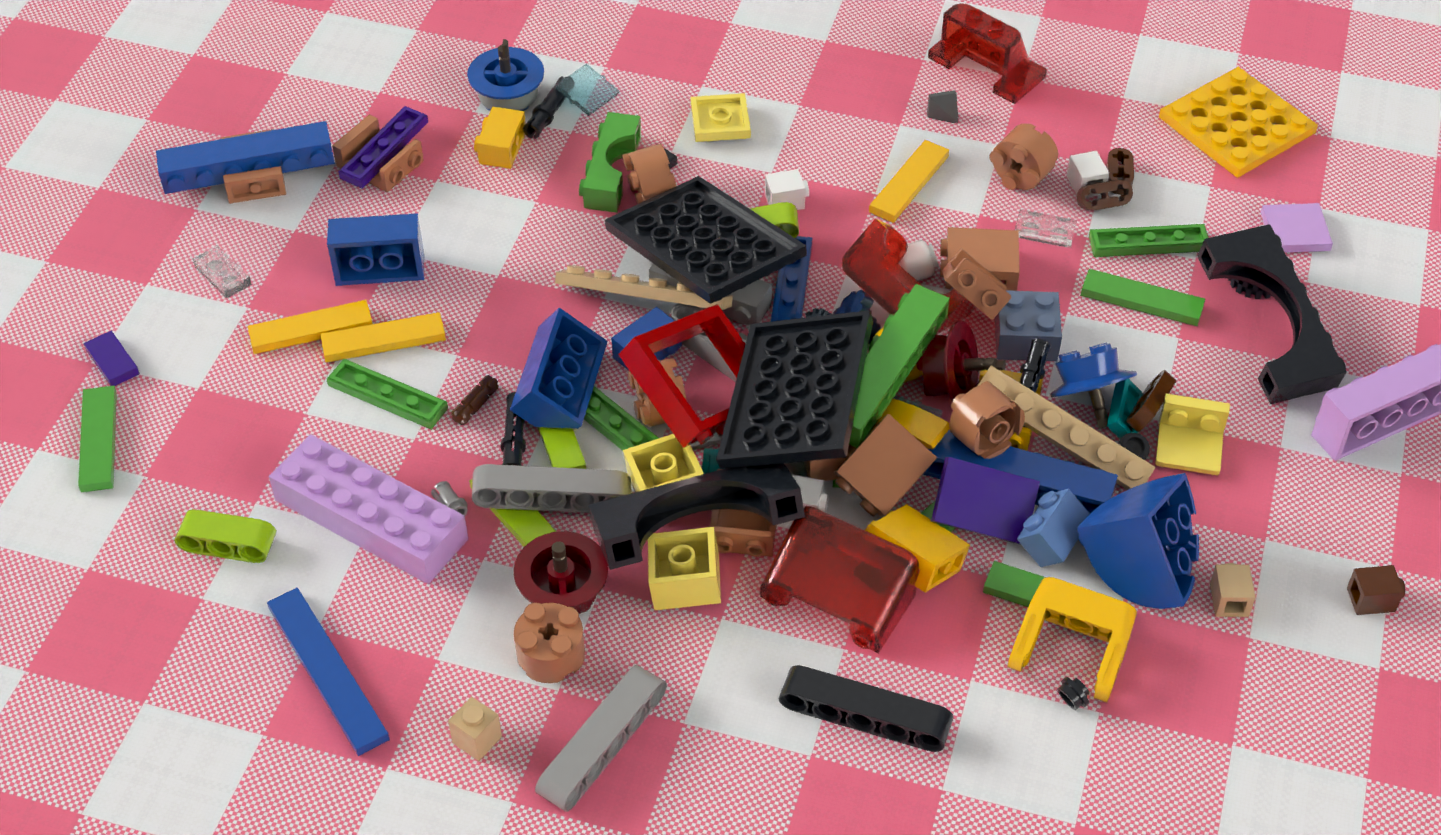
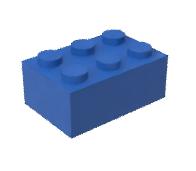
M418 213L328 219L327 247L336 286L424 280V249Z

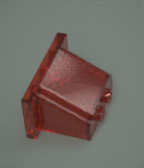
M963 3L955 4L944 12L941 40L931 47L928 52L929 59L947 69L952 68L966 56L1002 75V78L994 84L993 93L1013 104H1016L1046 78L1047 68L1029 60L1021 33L1016 28L971 5Z

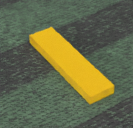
M924 140L869 205V213L894 223L949 157V149Z
M367 300L253 324L247 327L253 353L258 354L320 340V334L366 326L373 323Z
M440 312L320 334L326 363L446 341Z

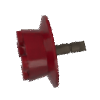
M957 321L951 326L948 336L935 335L916 365L917 369L923 373L925 395L940 396L949 394L953 402L954 398L959 394H966L975 388L978 382L979 371L988 370L991 365L998 370H1005L1006 360L978 358L977 344L971 327L965 321Z

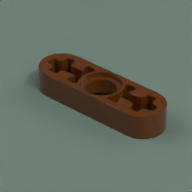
M1166 370L1161 371L1148 384L1125 421L1136 432L1141 431L1155 417L1164 402L1166 393H1170L1177 380Z

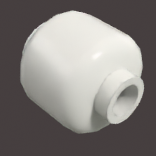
M923 240L899 247V258L893 259L898 276L904 275L910 283L932 277L935 274V268L939 267L933 245H927Z

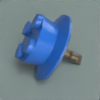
M1107 342L1089 347L1090 353L1080 355V352H1077V350L1058 355L1060 361L1056 362L1055 365L1064 384L1050 393L1051 397H1059L1089 391L1092 406L1095 409L1094 413L1098 429L1108 427L1109 418L1101 388L1137 375L1136 371L1119 369L1117 347L1112 348L1111 344Z

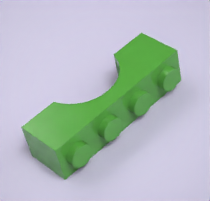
M608 112L605 122H601L599 125V140L593 143L592 160L587 161L586 178L580 181L579 196H583L584 208L617 213L623 196L622 172L614 169L611 165L621 159L622 155L638 149L641 139V116Z

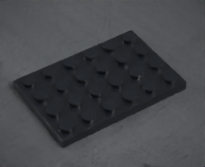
M700 176L605 219L607 231L710 304L807 256L805 244Z
M870 310L750 325L716 459L720 469L847 457L873 324Z

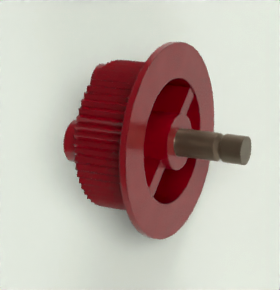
M569 531L551 532L535 538L520 551L514 564L515 584L525 599L531 603H557L572 607L577 610L578 614L586 612L591 608L608 577V564L601 547L591 538Z

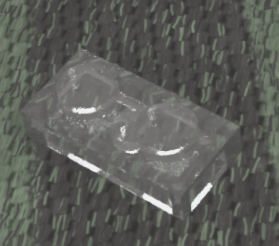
M1020 209L1015 230L1019 232V238L1071 248L1077 220Z
M218 245L193 258L195 268L226 299L252 285L250 276Z

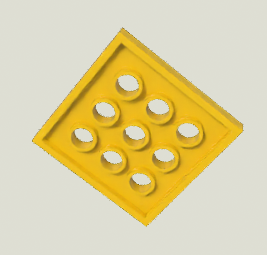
M1239 66L1161 108L1159 113L1161 120L1236 178L1315 134L1318 124Z

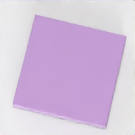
M1319 203L1262 205L1261 215L1264 225H1271L1275 234L1280 237L1285 253L1331 251L1333 243Z

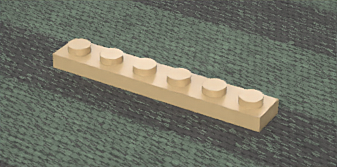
M568 265L566 270L557 271L555 276V284L704 308L716 304L719 305L721 310L732 307L733 295H727L721 300L710 304L680 282L677 283V286L667 285V280L660 278H649V282L639 280V275L622 274L621 277L612 276V271L596 269L594 273L585 272V267Z
M992 365L978 384L979 386L983 382H991L1024 411L1025 420L1023 426L1030 428L1034 433L1089 467L1117 474L1116 484L1126 490L1146 483L1156 468Z

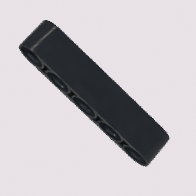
M801 665L790 667L778 698L782 706L791 711L931 752L943 750L953 721V714L943 706Z

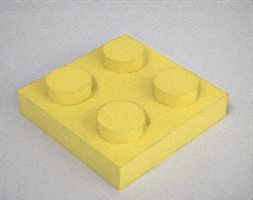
M745 93L690 97L695 142L751 138Z

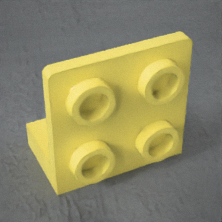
M1166 393L1159 418L1155 464L1161 467L1219 475L1221 470L1223 432L1229 416L1230 403Z

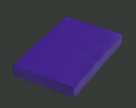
M945 457L931 522L1020 544L1017 538L1024 529V522L1033 515L1040 481L963 460Z

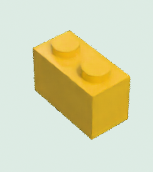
M492 106L488 117L483 119L480 136L477 135L474 140V151L478 153L479 164L512 168L525 137L523 127L526 124L524 111Z

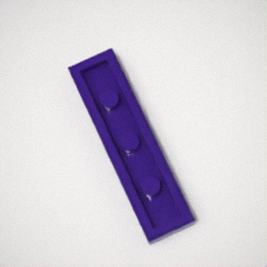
M404 106L338 171L339 178L363 189L380 172V169L395 157L428 123V116Z

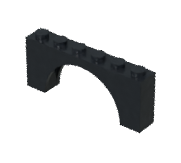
M1263 225L1204 239L1197 257L1209 280L1228 278L1251 283L1274 297L1290 319L1293 329L1292 348L1280 358L1267 362L1258 377V381L1269 403L1274 404L1338 388L1347 373L1344 360L1338 356L1333 346L1331 335L1325 331L1320 321L1318 310L1312 306L1307 296L1305 285L1299 281L1294 271L1293 262L1286 256L1282 248L1281 239L1275 234L1271 225Z
M784 463L725 468L588 505L595 536L610 570L643 561L642 548L655 531L669 522L693 513L717 509L744 510L763 516L773 526L805 517L801 489Z

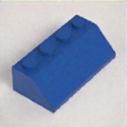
M558 308L538 327L510 411L534 427L580 428L608 341L561 308Z

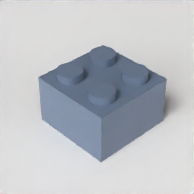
M1007 291L1011 295V299L994 318L996 358L999 360H1026L1031 341L1036 338L1051 344L1046 361L1058 362L1062 340L1059 292Z

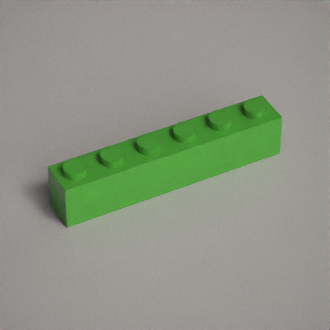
M915 284L909 294L905 293L902 296L895 315L890 314L888 316L882 334L880 336L876 335L869 346V352L866 355L849 445L857 448L870 434L931 340L947 319L949 297Z

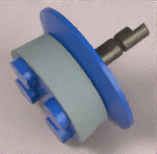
M503 39L502 45L498 48L480 54L471 62L467 76L469 84L478 92L479 100L487 110L491 111L493 106L525 111L537 97V87L544 78V66L541 60L532 52L521 48L509 47L508 40Z

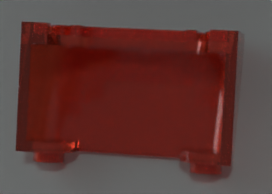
M876 218L842 258V268L845 274L889 314L895 315L899 302L905 293L909 294L915 284L921 285L898 264L908 249L906 239L894 227ZM954 288L949 293L942 294L950 299L947 319L937 334L950 328L955 322L962 321L976 308L975 305Z
M804 506L805 517L796 519L791 524L761 584L760 597L773 606H786L794 597L850 624L849 631L853 642L863 649H870L879 654L916 596L917 587L914 585L919 573L917 558L908 550L817 508Z

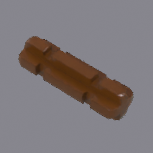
M485 375L479 382L480 386L476 385L461 401L462 404H458L452 410V419L460 425L466 424L472 417L471 415H474L489 399V396H492L498 389L497 379L492 378L490 375Z

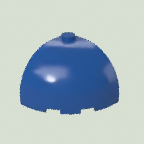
M1186 473L1159 478L1128 489L1098 506L1077 527L1079 541L1084 546L1093 568L1114 592L1133 603L1149 608L1167 609L1183 607L1187 602L1196 579L1190 575L1192 562L1199 561V534L1193 535L1191 515L1196 514V508Z

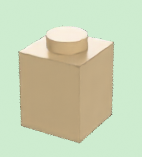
M1234 563L1216 564L1210 581L1215 617H1249L1256 598L1250 565Z
M472 696L448 720L452 743L477 761H480L502 738L499 714Z

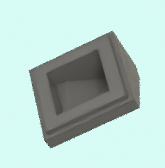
M956 91L929 94L927 117L950 123H958Z

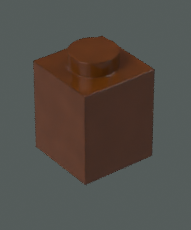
M1394 565L1354 568L1347 591L1356 615L1396 612L1401 599L1404 598L1405 584L1403 579L1398 577Z

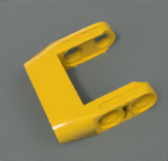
M1045 577L1029 604L1012 648L1007 667L1021 672L1023 667L1028 665L1044 621L1108 642V646L1096 676L1094 698L1107 703L1128 646L1137 610L1124 601L1057 578Z

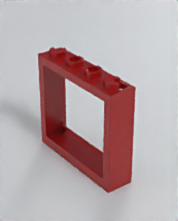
M718 304L638 335L618 354L683 448L696 442L702 445L710 440L715 433L718 436H722L729 408L701 421L654 353L705 332L737 378L746 343Z

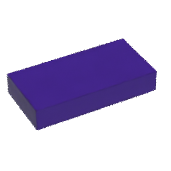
M112 330L83 343L87 353L110 386H116L140 374L138 367Z

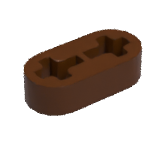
M1124 148L1112 149L1108 154L1106 164L1109 172L1108 181L1119 180L1117 177H1122V180L1132 186L1134 180L1133 154ZM1118 185L1116 191H1111L1118 195L1124 194L1123 189H1118Z
M1124 180L1088 184L1079 189L1077 202L1085 210H1100L1123 206L1131 201L1133 189ZM1117 185L1118 189H1123L1124 195H1120L1119 198L1109 197L1108 192L1117 190ZM1090 190L1092 194L1101 193V198L1094 199L1092 203L1085 199L1090 194Z

